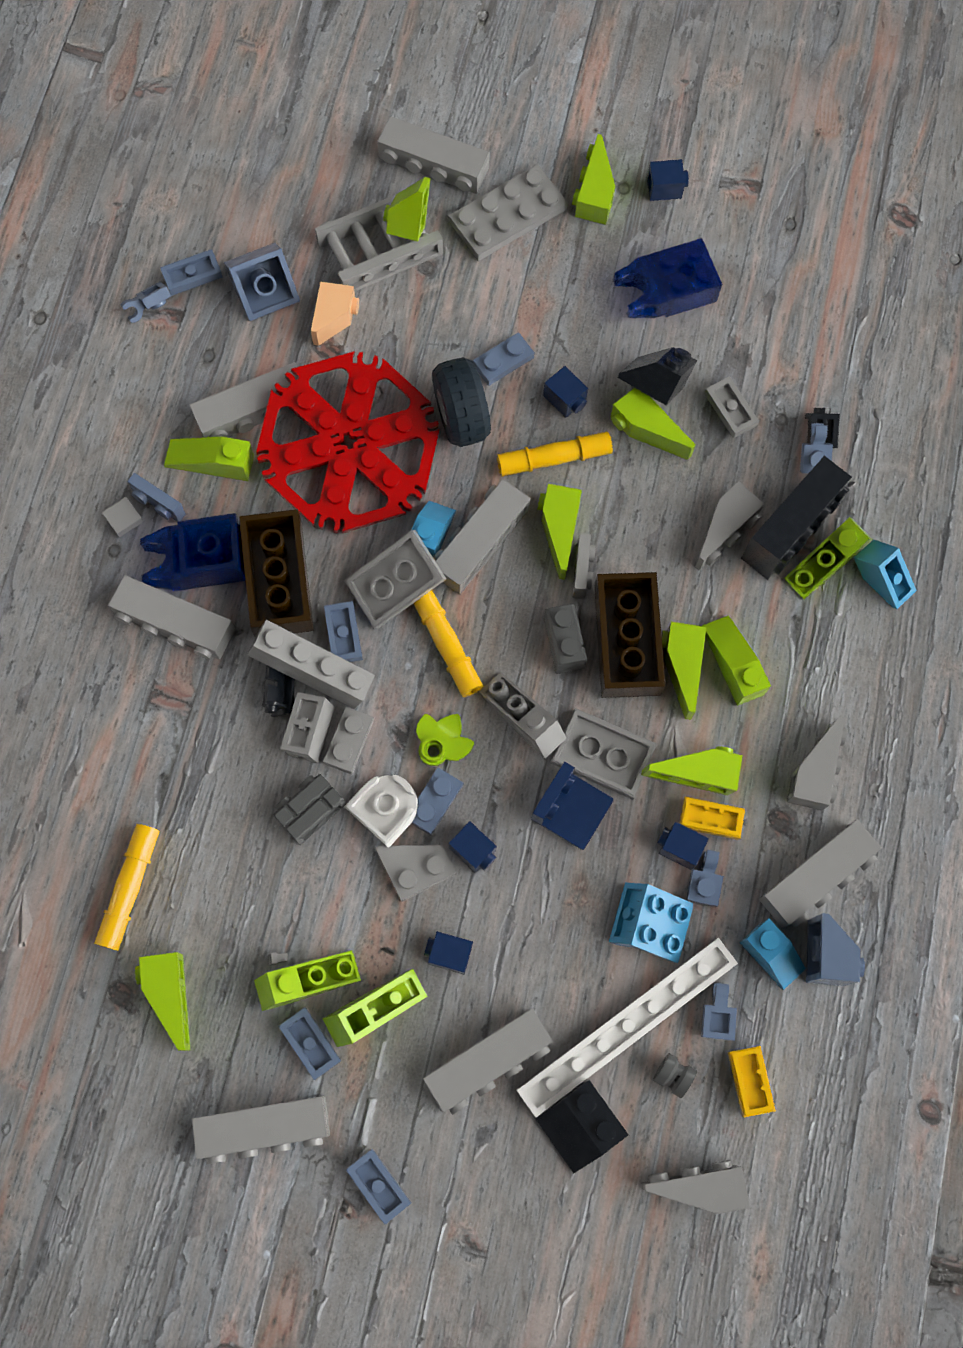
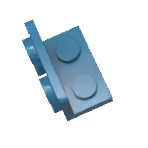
M625 882L609 942L618 946L638 948L668 961L678 963L694 905L692 902L652 885Z

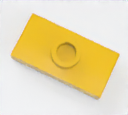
M685 796L679 824L693 831L739 840L741 839L745 809Z
M761 1046L728 1052L742 1117L775 1112Z

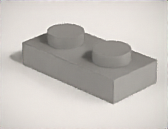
M730 376L706 388L705 396L733 438L758 426V418Z
M579 534L572 598L584 599L586 589H592L593 572H588L589 562H594L596 545L590 544L591 534Z
M345 707L323 763L353 774L374 722V717Z

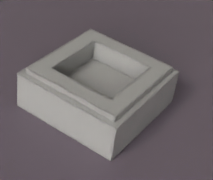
M124 497L102 512L119 538L144 522L127 497Z

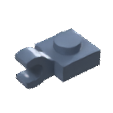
M159 281L136 294L137 297L123 301L121 307L124 310L129 307H135V313L128 317L131 323H135L141 319L145 308L157 309L166 303L165 299L171 297V294L167 287Z
M812 423L810 443H802L801 473H809L824 455L832 461L833 445L825 443L827 425H824V423Z
M704 851L701 871L694 869L691 871L687 901L718 907L724 877L715 874L720 852Z
M713 983V1005H703L701 1037L735 1041L737 1008L727 1007L729 984Z

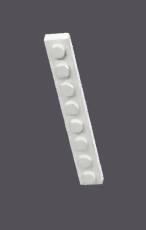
M717 938L516 1091L535 1118L732 969L738 964L722 941Z

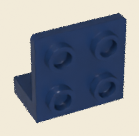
M564 761L535 808L531 820L578 849L584 850L613 803V798L573 774L575 767Z

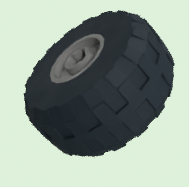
M464 357L439 363L432 370V382L440 418L449 442L463 447L484 441L491 433L490 415L484 388L475 364L472 360Z

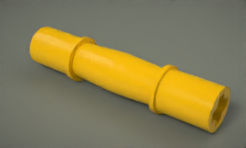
M608 431L582 437L576 436L574 440L549 443L531 449L524 447V449L497 454V464L501 477L527 471L533 472L535 468L560 465L578 459L585 461V459L612 454V441Z
M431 590L413 604L422 619L421 623L427 626L436 648L448 666L446 670L451 674L462 697L471 696L480 691L484 686L471 663V658L469 656L466 657L456 633L446 619L445 609H442L433 590Z
M136 824L127 851L123 855L126 858L115 882L108 910L103 912L105 914L94 944L119 951L128 922L131 921L129 915L139 893L146 866L151 863L150 859L160 833L159 830L146 825Z

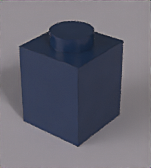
M682 159L650 162L647 173L650 201L682 199L684 187H688L689 184L688 171L683 169Z
M566 366L544 383L543 396L565 418L573 412L575 414L580 412L587 404L588 387Z
M471 821L448 843L449 849L474 873L480 868L485 871L497 858L494 855L497 846Z
M675 822L670 829L665 827L657 842L662 845L658 854L692 870L696 867L709 838Z
M437 931L435 939L429 937L424 956L429 957V965L465 975L473 941Z

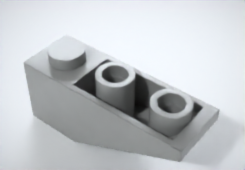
M740 481L719 499L715 507L695 566L699 571L706 564L712 566L721 557L722 553L720 551L726 545L731 548L742 537L740 532L745 527L753 528L762 518L759 513L764 504Z
M501 672L479 691L482 697L544 758L548 757L567 739L557 719Z
M838 717L829 726L792 773L787 803L821 811L827 808L830 803H834L837 795V786L833 785L835 774H839L842 766V757L838 755L840 746L845 744L847 737V728H843L845 718Z
M731 1160L712 1163L713 1169L700 1171L699 1166L680 1169L681 1175L668 1177V1172L648 1175L649 1181L641 1182L642 1189L646 1192L716 1214L750 1208L742 1167L732 1165Z

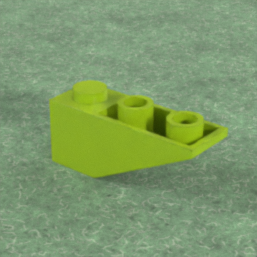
M598 134L595 145H589L586 156L589 164L588 167H582L579 178L582 187L581 189L576 188L572 205L576 206L575 217L606 225L613 203L615 183L603 137L601 134Z
M849 517L784 579L805 599L854 558L873 539Z
M351 950L267 972L255 979L254 982L262 1011L359 982L361 978L353 951Z

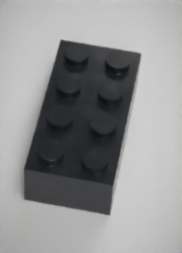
M824 455L751 538L741 559L767 580L774 572L780 575L794 554L797 555L809 537L820 529L828 515L833 514L842 503V499L850 491L846 486L852 476Z

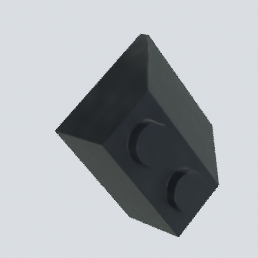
M671 347L637 357L619 373L617 378L667 406L684 388L697 360L692 358L688 351L682 348Z
M590 1080L583 1081L535 1118L573 1173H576L604 1155L629 1135Z

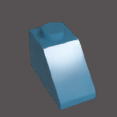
M428 501L417 515L412 530H416L428 551L434 557L443 545L456 510Z
M873 539L854 557L862 578L893 608L898 609L917 591L898 547Z
M770 918L762 921L739 942L782 990L806 969L791 941Z

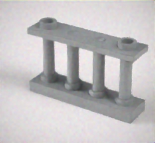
M395 195L334 221L324 222L315 228L319 248L329 244L343 269L338 272L339 284L354 286V292L443 254V238L438 230L426 233L424 229L418 241L413 240L406 244H402L398 236L386 234L387 222L383 221L384 211L387 204L391 205ZM379 223L392 250L383 254H377L364 229ZM352 234L356 236L368 259L357 265H352L340 242V239Z

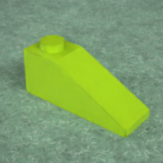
M634 388L613 404L610 417L618 430H623L631 438L686 460L692 457L696 444L650 396Z
M222 436L170 439L164 466L172 469L249 481L254 453L250 441Z
M548 483L546 493H540L537 510L543 511L541 522L558 577L565 580L582 490Z
M728 615L702 625L706 627L705 637L736 705L738 706L764 696L771 687L770 682L758 657Z
M671 621L667 631L662 630L661 634L662 648H665L663 659L685 719L691 720L696 713L706 627Z
M717 746L715 749L649 764L642 769L641 775L728 796L738 789L743 755L733 753L731 748Z
M174 952L139 957V965L135 967L137 985H141L142 992L178 1051H190L183 954Z
M410 969L324 1017L323 1021L336 1046L341 1047L355 1043L428 996L414 969Z

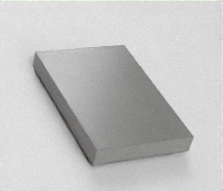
M411 530L344 581L373 628L379 629L444 582L446 577L416 530Z
M574 708L564 731L567 739L557 747L551 764L561 768L565 761L575 767L574 774L630 799H634L644 777L641 775L642 769L649 765L657 743Z

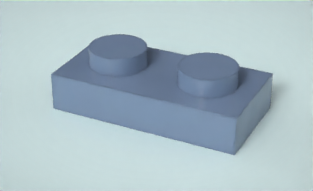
M212 249L160 267L171 296L223 278Z
M518 332L474 359L473 363L480 376L490 386L532 360L535 352Z
M136 473L127 481L133 491L131 495L144 505L147 502L155 507L154 510L163 518L169 520L171 517L180 522L186 515L179 501Z
M353 601L324 606L331 653L348 662L363 660Z
M438 767L417 798L418 809L411 824L432 835L464 783Z
M306 1007L278 1026L313 1080L318 1079L341 1062V1059Z
M373 1148L346 1169L384 1225L412 1203Z

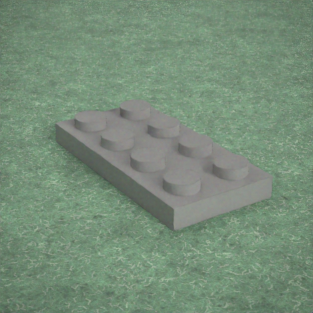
M537 164L448 215V220L475 258L480 261L568 209V202Z

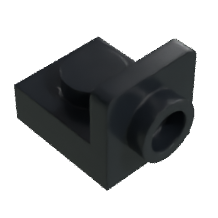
M814 408L813 413H805V419H808L807 443H810L811 424L824 423V425H827L825 443H831L833 448H838L840 414H831V408Z

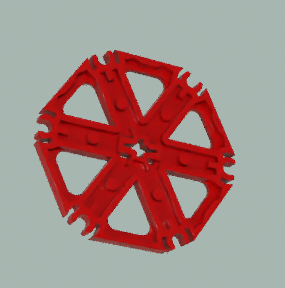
M355 351L292 368L291 373L297 376V380H295L291 373L287 372L285 378L291 383L290 386L283 388L280 384H275L276 392L279 395L271 389L256 455H259L257 457L258 463L269 462L271 464L268 470L261 471L263 478L272 477L264 479L265 483L294 509H298L299 514L314 527L317 516H320L318 522L319 529L323 530L324 523L327 520H332L335 523L334 533H338L340 522L344 521L342 534L406 515L407 512L400 508V504L406 511L410 512L412 510V506L407 502V498L414 496L419 501L422 499L421 492L415 489V487L424 494L426 493L440 430L432 431L438 428V421L431 423L426 421L425 417L434 413V407L421 409L425 406H431V402L383 358L382 364L378 369V356L374 355L373 362L366 365L362 361L363 352H359L357 363H353ZM335 369L347 371L349 377L340 413L310 386L309 381L311 377ZM380 380H389L409 398L410 406L406 410L369 420L377 383ZM283 407H288L318 435L283 445L276 444L272 436L279 410ZM349 435L350 439L357 440L353 443V448L348 449L347 445L340 444L344 442V436ZM417 438L421 439L424 443L420 467L414 475L404 473L379 450ZM328 464L321 497L315 504L307 503L286 483V478L289 475ZM357 471L388 498V503L385 507L359 515L350 512L349 503Z

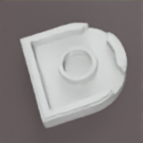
M398 775L376 776L367 781L344 808L389 848L414 820L418 809V799L414 789L404 778Z

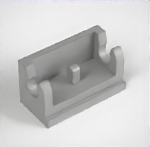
M297 692L280 749L294 758L298 759V756H301L310 762L318 764L335 707L325 697Z

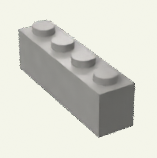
M392 116L389 117L377 141L379 158L383 159L386 163L396 164L407 168L413 173H421L432 177L437 182L451 184L462 191H470L477 194L489 170L490 152Z
M293 362L189 404L202 436H222L228 438L239 432H248L254 426L263 423L271 389L279 395L275 389L276 383L280 384L283 388L290 386L291 383L286 380L285 374L287 372L291 373V369L297 367L296 363ZM291 373L295 377V380H297V376ZM288 407L281 408L278 412L277 419L280 417V415L288 413L292 410Z
M504 479L497 486L492 485L485 494L484 503L480 507L475 506L471 510L465 526L462 529L458 527L449 539L451 543L445 550L440 549L433 557L446 577L443 583L459 595H461L530 510L531 498Z
M126 575L123 576L108 605L117 621L129 626L131 622L141 626L140 629L143 632L157 637L158 634L168 638L167 641L179 648H183L184 645L195 649V654L210 660L211 656L219 660L221 659L235 631V627L230 619Z
M268 620L259 629L247 653L248 656L353 709L364 701L375 676Z
M857 819L760 897L759 901L782 928L790 924L796 928L809 917L806 913L808 909L813 905L818 909L832 898L829 894L836 886L843 889L855 879L852 875L855 870L861 867L864 871L876 862L878 858L875 854L882 847Z
M532 1008L423 1079L442 1112L450 1110L453 1115L469 1105L466 1100L467 1097L475 1092L481 1097L495 1088L496 1085L493 1081L504 1074L509 1079L523 1070L520 1063L532 1057L535 1062L549 1053L548 1045L553 1040Z
M325 1096L192 1118L196 1159L206 1158V1164L226 1161L225 1154L237 1152L239 1159L258 1156V1149L271 1147V1153L291 1150L290 1143L303 1141L304 1147L323 1144V1137L330 1136Z

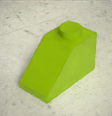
M424 177L395 195L391 205H386L383 221L387 222L386 234L414 241L419 240L426 224L430 187L429 177Z

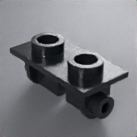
M266 665L265 679L274 681V685H264L262 706L265 707V713L271 714V717L291 714L294 704L295 679Z

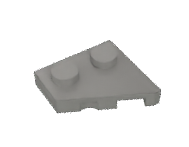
M443 845L375 847L401 902L457 874Z

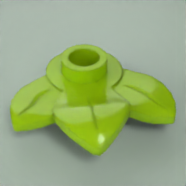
M424 714L419 720L416 734L421 742L418 753L423 763L429 766H438L445 760L459 761L471 752L474 741L469 738L460 737L462 724L459 714L446 716L438 722L430 715ZM431 747H436L439 750V754L430 756L428 750Z

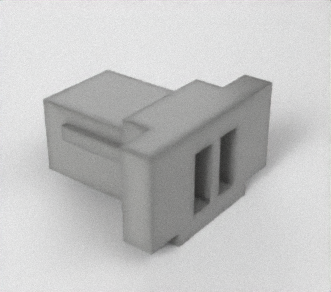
M275 952L268 954L269 966L288 961V953L277 954Z

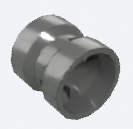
M669 1053L659 1066L653 1081L661 1086H668L671 1088L672 1093L681 1099L693 1083L697 1070L690 1066L681 1065L678 1058Z

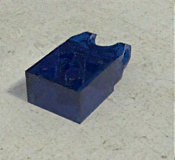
M702 238L638 257L628 266L614 273L613 278L615 286L638 288L644 294L628 305V311L626 312L628 318H657L663 315L669 317L715 303L718 300L723 285Z
M236 513L177 522L178 525L163 527L140 539V545L144 551L166 555L161 565L141 575L142 582L154 588L181 591L246 581L240 521Z

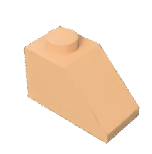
M320 282L311 327L313 345H321L351 325L353 314L357 315L359 309V298L355 297L354 286Z

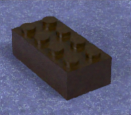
M299 510L239 516L249 620L254 637H256L266 620L293 634L314 631L303 528Z
M657 572L597 574L594 590L601 698L661 696L665 688Z

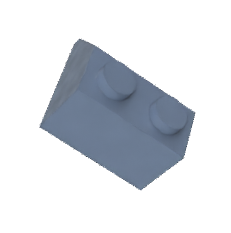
M276 243L224 262L249 321L300 302L282 249Z
M822 913L809 919L807 926L806 983L846 986L860 982V977H863L865 971L864 958L860 957V948L830 914Z

